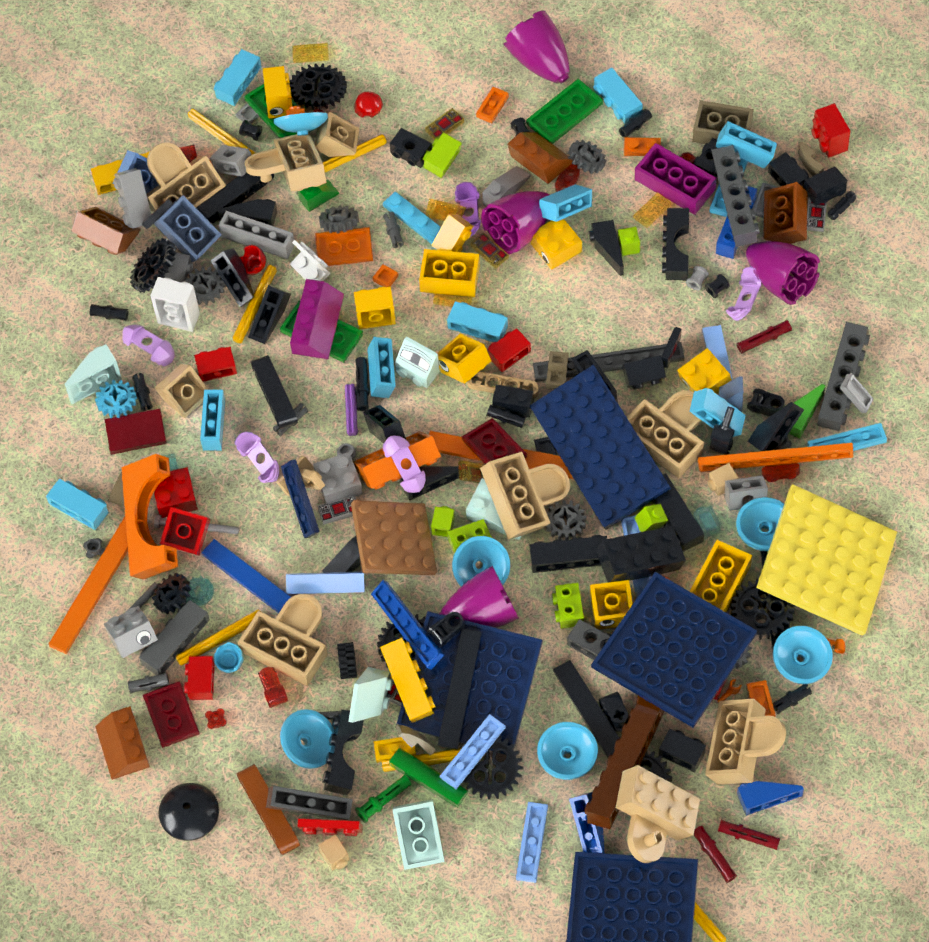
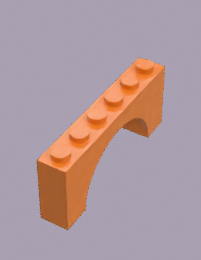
M153 454L121 467L130 576L142 580L178 567L177 548L166 545L158 546L152 539L148 528L147 514L152 494L156 487L165 478L170 476L169 458Z

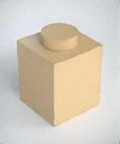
M730 463L709 472L707 484L712 492L715 491L717 496L725 493V481L739 479Z
M336 834L318 845L321 855L332 871L336 868L338 870L342 869L348 864L349 855Z

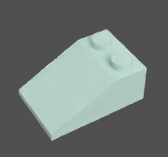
M105 344L90 352L64 384L71 404L99 391L100 386L105 388L106 382L112 384V380L117 382L122 379L117 361L108 346Z
M482 478L466 508L467 520L476 522L484 519L487 528L506 535L486 482Z
M367 667L354 684L349 722L353 723L379 716L385 709H388L390 698L387 697L388 690H391L393 679H390V671Z
M433 799L393 807L392 810L404 870L445 862Z

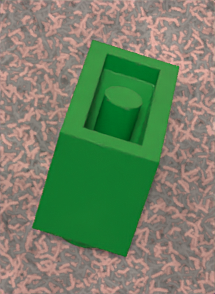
M326 180L327 183L318 187L312 186L298 191L300 202L309 212L339 194L329 180Z

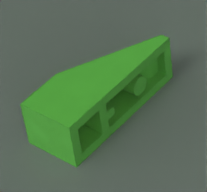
M821 384L794 402V404L803 408L804 411L789 432L790 435L801 438L824 396L826 385Z

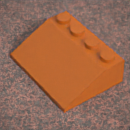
M418 431L406 437L410 444L408 448L418 467L424 464L426 466L437 462L436 459L441 457L432 435ZM383 448L353 461L357 473L371 489H380L385 486V482L390 480L394 482L402 478L393 459L385 456ZM404 458L401 461V467L408 470L411 467V461Z

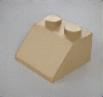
M329 111L328 119L317 128L314 145L317 151L328 157L354 155L357 149L359 128Z
M180 364L154 388L161 398L183 418H186L203 402L204 390H209L193 368L186 364Z

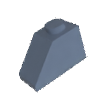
M743 376L737 377L719 387V396L742 412Z

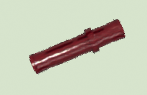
M788 320L776 326H769L767 330L736 344L737 348L743 354L770 340H777L779 336L792 331V327Z
M722 819L718 828V832L734 836L737 840L740 838L777 850L780 842L779 837L777 838L743 827V824L737 825Z
M703 826L697 827L694 830V837L700 843L701 850L709 856L725 882H731L737 877V874L719 851L716 841L711 839Z

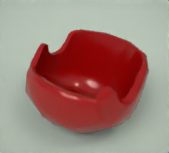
M362 92L355 101V113L362 118L365 116L373 118L382 109V98L375 92Z
M255 245L246 246L243 249L244 255L240 259L244 263L247 274L256 275L264 269L267 260L266 255Z

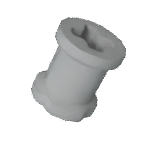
M695 266L692 276L686 280L687 286L696 291L701 290V284L709 276V273L705 268Z

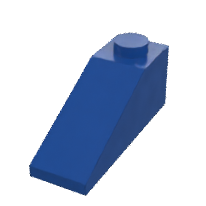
M755 781L752 783H742L737 789V796L747 816L802 797L804 788L801 785Z
M593 792L569 798L583 852L605 853L603 827L587 823V814H585L586 804L591 802Z

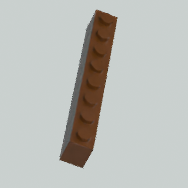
M637 696L636 706L630 711L628 723H625L622 728L621 738L617 739L613 755L610 754L606 770L601 772L599 785L594 787L592 800L586 804L585 814H587V823L611 830L619 813L616 803L622 772L641 765L665 713L664 710L640 696Z

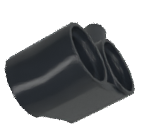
M727 407L722 424H715L710 438L709 449L724 455L729 454L728 450L730 451L733 445L735 430L729 426L735 410L733 407Z

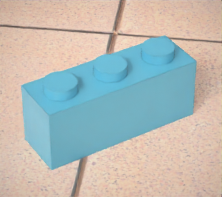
M241 49L238 55L234 56L229 68L225 69L220 81L215 83L216 98L235 106L260 70V57Z
M613 68L594 77V91L597 95L603 97L607 107H611L614 110L618 120L621 119L626 124L631 117H635L643 111L641 101Z
M728 121L718 135L716 147L721 148L733 145L734 151L739 152L741 159L765 169L774 157L777 143Z
M575 184L539 199L542 217L557 222L592 207V189Z
M455 301L447 318V326L449 329L490 342H497L503 338L507 330L508 318L500 313H491L484 308H476L465 302Z
M373 337L367 348L371 397L389 398L396 387L392 339Z
M704 388L694 392L689 412L714 428L716 423L722 424L727 407H733L735 410L729 426L735 430L733 437L742 434L745 414L714 393L712 389Z
M204 390L200 437L203 451H222L225 414L223 390Z
M60 478L46 495L51 506L95 531L109 513L107 504L102 499H95L86 490H79L70 481L65 482Z

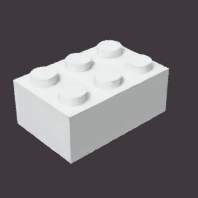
M158 277L150 295L158 324L193 332L200 315L194 286L188 282H177L171 278Z

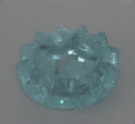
M201 576L199 578L192 577L190 580L191 584L189 585L192 590L188 592L190 597L186 598V601L191 600L198 606L205 605L213 597V584L209 579ZM200 585L201 590L203 591H200L196 597V593L194 590H196L197 587H199Z

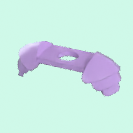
M752 266L743 269L741 280L739 281V284L743 286L736 305L728 307L726 310L727 314L736 321L744 318L751 311L762 281L758 280L753 273V270L756 269ZM751 294L749 300L743 301L745 295Z
M135 324L124 327L122 339L124 344L129 346L133 343L152 355L151 361L156 362L158 365L167 366L173 362L175 356L174 349L167 340L163 341L145 330V327ZM146 337L153 340L148 346L142 344V340Z
M252 432L239 434L235 440L236 448L241 456H248L261 473L258 477L260 482L277 481L279 477L278 462L272 458L263 446L261 438ZM260 453L265 455V461L262 464H259L257 461Z
M390 436L383 443V451L387 458L391 457L403 478L404 481L400 485L409 493L420 492L426 481L425 472L420 471L408 448L410 446L409 442L401 436ZM404 458L411 461V467L408 470L401 467V461Z

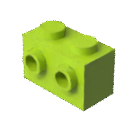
M443 132L440 138L436 137L432 150H428L424 155L423 168L443 178L459 154L462 143Z
M484 519L447 531L448 541L453 553L469 538L476 536L491 537Z
M579 584L556 585L555 593H552L553 605H557L558 611H554L556 623L560 622V629L575 627L579 619L584 621Z

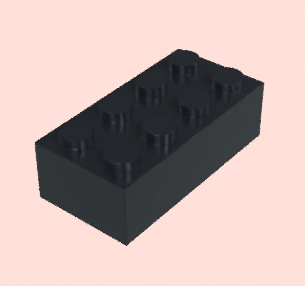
M673 526L602 540L596 549L607 582L631 581L653 576L655 572L664 574L680 570L686 561Z

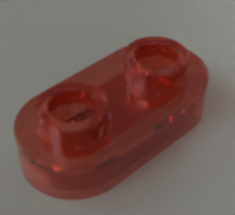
M577 164L569 165L559 174L555 182L556 192L563 190L561 189L563 187L568 188L577 183L580 177V169L577 168Z
M799 463L770 465L762 468V476L767 482H776L786 478L794 479L800 474Z

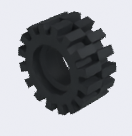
M354 643L337 644L341 679L357 678Z

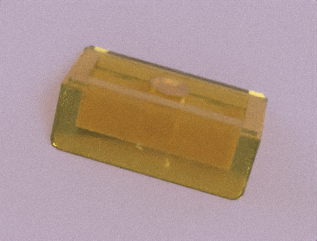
M429 199L425 215L445 221L448 214H458L463 217L466 207Z

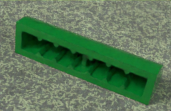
M399 748L389 761L391 767L456 808L460 806L469 792L460 785L457 789H454L440 778V772L402 748Z

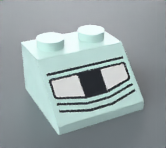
M406 336L395 361L396 372L403 378L411 379L415 385L428 388L440 372L438 354Z

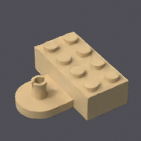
M309 132L308 135L297 136L295 134L273 140L275 149L255 153L245 160L246 172L253 176H260L261 182H269L272 180L271 174L283 171L291 192L301 191L312 186L318 187L327 183L322 160Z
M172 143L157 144L148 154V168L159 184L146 194L152 213L168 197L174 203L182 195L196 208L226 186L207 156H198L189 163L180 148Z
M692 391L675 393L660 409L644 399L627 417L652 459L678 479L703 454L704 442L691 433L702 421L689 412L694 394Z
M522 452L490 461L480 468L508 540L541 530L549 525L550 521L544 506L562 500L570 489L568 475L561 467L555 464H545L529 469Z
M295 595L285 603L275 619L258 611L239 639L238 646L243 654L308 687L328 655L326 645L311 638L322 620V608L319 601L311 595Z
M755 699L719 701L705 775L717 785L752 783L757 757L774 754L785 741L786 728L784 724L774 716H765L766 709Z
M639 765L622 772L616 808L631 816L627 836L630 852L638 861L650 863L662 856L667 835L677 841L694 835L700 798Z

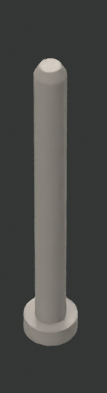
M156 514L154 528H160V525L165 526L167 518H162L161 515ZM209 523L207 531L238 534L239 528Z

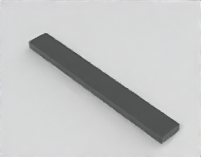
M679 342L670 363L684 361L681 342ZM667 344L592 354V357L603 372L623 370L622 366L625 363L659 355L662 356ZM568 358L566 378L579 374L571 358ZM548 361L533 363L536 382L547 380Z

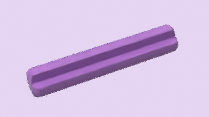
M354 384L345 385L346 428L348 436H356L358 434L356 387Z

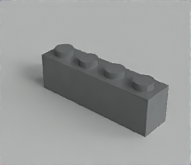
M191 600L183 604L181 609L178 610V614L166 623L164 630L156 634L158 640L142 650L139 657L141 665L155 675L164 674L176 660L175 656L183 652L209 622L208 612Z
M271 786L268 790L266 808L346 821L350 819L353 799Z

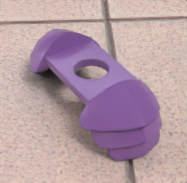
M462 182L456 186L455 202L460 204V216L474 226L471 230V236H473L481 224L478 213L479 192L471 182ZM467 209H474V213L471 216H465Z

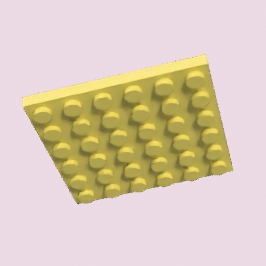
M792 484L789 488L756 588L855 633L864 635L867 631L897 531Z

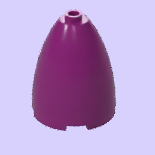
M541 10L532 15L534 18H529L515 26L505 37L507 42L503 43V45L523 66L534 74L548 81L560 82L562 84L569 78L568 75L570 73L567 51L554 22L545 10Z
M524 191L507 195L488 204L483 208L481 214L484 231H488L489 235L494 239L493 243L506 254L518 252L528 245L539 228L547 223L548 219L542 217L539 199L550 194L540 191Z
M762 241L753 243L746 250L749 266L756 269L753 270V273L757 279H760L764 287L773 295L789 305L796 304V301L802 295L806 297L811 293L818 281L820 273L817 270L820 259L817 255L806 249L784 242Z
M493 566L478 573L462 585L449 598L439 613L446 616L450 612H458L466 621L494 628L507 625L519 619Z

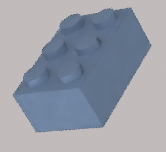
M184 195L179 197L154 223L175 244L182 254L190 255L192 263L198 260L222 235Z

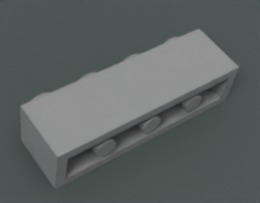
M228 211L225 212L218 225L222 238L246 246L255 245L264 252L285 259L289 258L295 246L292 243L294 241L292 232Z

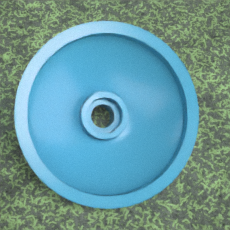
M313 112L287 115L275 118L274 124L287 132L297 133V136L308 135V131L321 126L328 119V114Z
M768 497L756 498L746 503L740 509L736 520L737 532L742 541L756 550L769 551L784 503ZM766 528L768 529V531L763 532L762 529Z
M476 536L464 541L457 548L452 560L453 575L460 586L492 566L502 585L506 582L510 572L508 552L500 542L487 536ZM478 561L482 563V566L479 569L476 568V563Z
M795 626L785 630L777 638L773 647V660L776 668L786 679L794 683L810 684L817 682L827 674L832 664L833 653L829 641L818 630L808 626ZM797 657H802L803 661H798Z
M309 709L298 710L288 716L281 727L280 741L287 757L296 765L308 769L319 768L326 764V756L331 751L329 739L331 734H334V728L322 714Z
M562 722L551 726L542 734L538 742L537 755L541 766L548 774L558 779L573 780L584 776L593 768L598 756V746L595 737L586 727L573 722ZM568 753L571 757L565 758L564 755Z

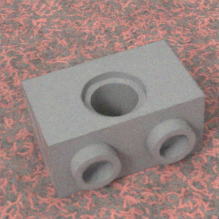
M222 145L210 157V160L217 173L243 177L246 173L245 160L252 154L246 148Z
M763 476L725 481V501L729 511L739 510L753 499L767 497L768 487Z

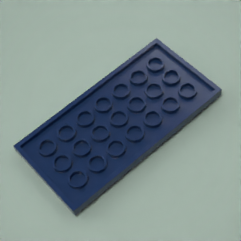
M594 365L530 405L531 410L605 530L671 489Z

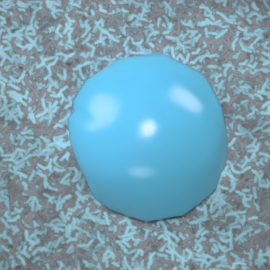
M232 642L219 646L214 654V664L220 671L225 673L237 671L244 661L242 650L237 644Z

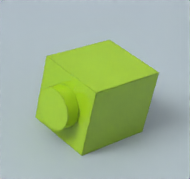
M636 226L618 230V243L622 256L640 253V239Z
M661 504L645 506L634 517L640 532L659 529L668 521Z
M435 506L431 525L432 535L448 537L447 531L453 530L454 509L448 506Z

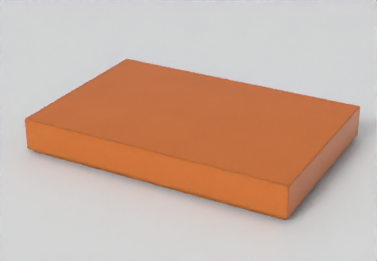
M370 227L348 230L345 233L340 231L338 234L336 232L315 233L317 256L328 266L373 261Z

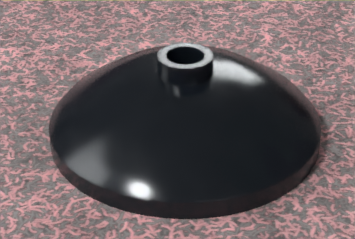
M180 784L169 790L161 800L158 812L159 820L163 829L173 838L183 841L197 840L207 835L216 825L219 817L218 801L211 790L201 784ZM185 805H191L189 809H184Z

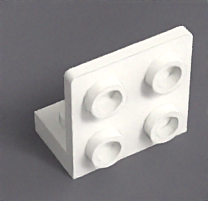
M295 240L292 242L301 252L290 265L305 280L324 281L331 274L326 269L328 265L303 242L300 244Z

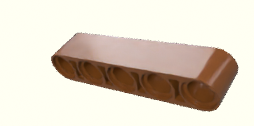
M253 764L236 773L281 855L299 847L300 843L283 812L266 808L269 788L256 765Z

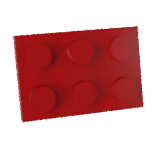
M298 819L297 825L302 832L308 835H317V831H323L325 835L330 836L335 834L337 836V832H343L345 836L355 837L357 833H362L363 825L360 821Z

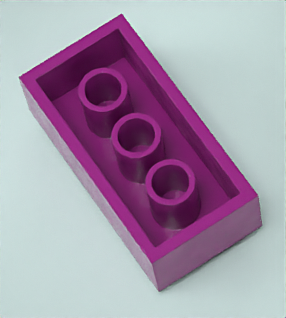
M657 143L653 145L635 167V181L678 206L689 208V212L694 215L697 214L716 190V177Z

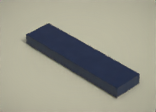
M296 459L290 460L281 466V470L304 538H310L320 531Z

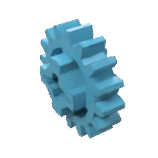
M112 380V384L105 383V388L99 387L100 392H96L97 398L95 401L98 410L102 411L104 416L109 413L110 418L113 415L120 418L122 413L125 416L127 415V410L133 411L132 406H136L137 396L134 387H130L128 382L123 384L122 380L119 383Z

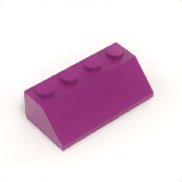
M306 279L290 340L292 354L329 359L344 293L324 281Z

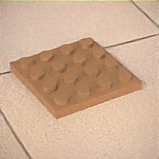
M353 500L351 507L363 573L435 575L437 573L425 503Z

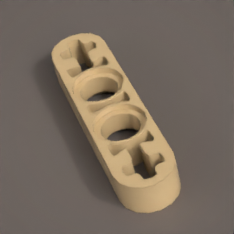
M479 371L471 380L467 381L470 389L494 393L495 387H490L488 383L495 380L499 383L498 385L502 386L515 384L520 389V385H523L522 389L529 390L532 387L534 398L539 394L538 384L531 380ZM474 377L478 378V381H476V383H472Z

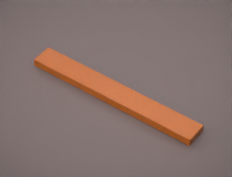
M435 431L429 432V435L433 436L439 453L481 461L464 443L462 437ZM523 449L527 453L525 460L529 469L545 464H555L566 472L569 479H574L560 456Z
M853 443L698 457L700 472L714 471L730 463L733 469L853 458Z
M126 517L123 518L49 642V647L64 654L68 653L128 552Z

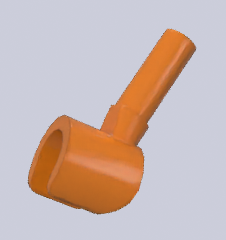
M826 638L830 645L835 646L834 652L845 653L846 646L843 639H836L835 641Z
M736 679L730 681L728 690L717 700L718 703L719 701H725L730 695L740 692L741 685L737 688L733 687Z

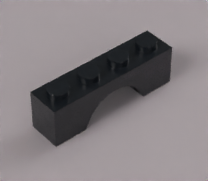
M667 208V215H663V226H667V231H663V242H666V246H663L662 258H666V262H662V273H666L665 280L686 281L688 279L689 256L680 252L676 248L675 242L679 237L689 233V208Z
M343 709L338 715L334 716L332 721V727L335 728L334 734H331L329 739L331 751L326 756L325 763L328 764V768L323 774L322 783H325L324 790L348 795L352 790L355 770L344 760L343 746L346 742L356 740L361 735L364 720L353 723L349 722L350 711Z

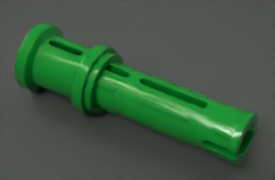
M403 775L376 797L368 798V802L360 808L356 807V814L364 823H367L368 818L376 812L380 813L385 804L411 786V781L406 775Z

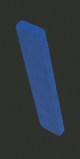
M214 539L201 552L202 556L278 614L285 603L291 598Z
M382 580L371 595L405 640L409 642L425 666L432 670L444 654L390 584Z

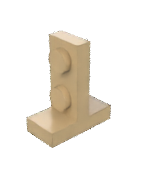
M301 456L297 460V464L305 487L321 490L325 486L321 480L322 476L314 470V467L305 456ZM282 475L276 483L287 496H290L284 476Z

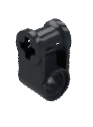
M756 388L753 391L751 402L747 404V408L757 414L770 417L785 406V401L780 395Z
M450 612L439 622L432 625L427 630V634L432 635L438 643L437 646L441 648L461 632L462 628H465V619L458 612ZM453 618H460L458 626H451Z
M616 691L598 700L601 709L604 710L603 713L614 730L622 732L624 724L628 723V712L620 694Z

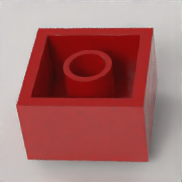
M833 103L815 110L811 132L814 139H818L821 152L826 153L827 157L830 158L848 151L851 131L836 104Z
M188 467L170 471V476L165 478L154 491L159 515L162 518L168 517L170 507L187 512L198 510Z
M170 507L160 545L177 548V550L200 556L210 518Z

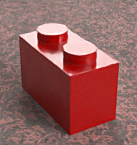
M516 328L512 332H507L499 341L490 344L487 352L491 362L503 372L531 352V343Z
M231 346L220 347L209 352L203 351L194 355L198 374L203 382L237 374Z
M189 656V664H185V675H188V682L184 683V692L188 694L189 700H213L215 668L213 656Z

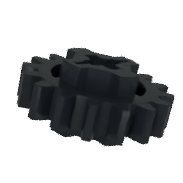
M175 573L174 576L169 574L168 579L163 578V583H158V588L153 591L156 594L152 597L154 600L153 605L162 613L169 614L170 611L175 613L176 608L181 609V604H186V598L190 597L188 592L192 590L189 586L191 582L185 576Z

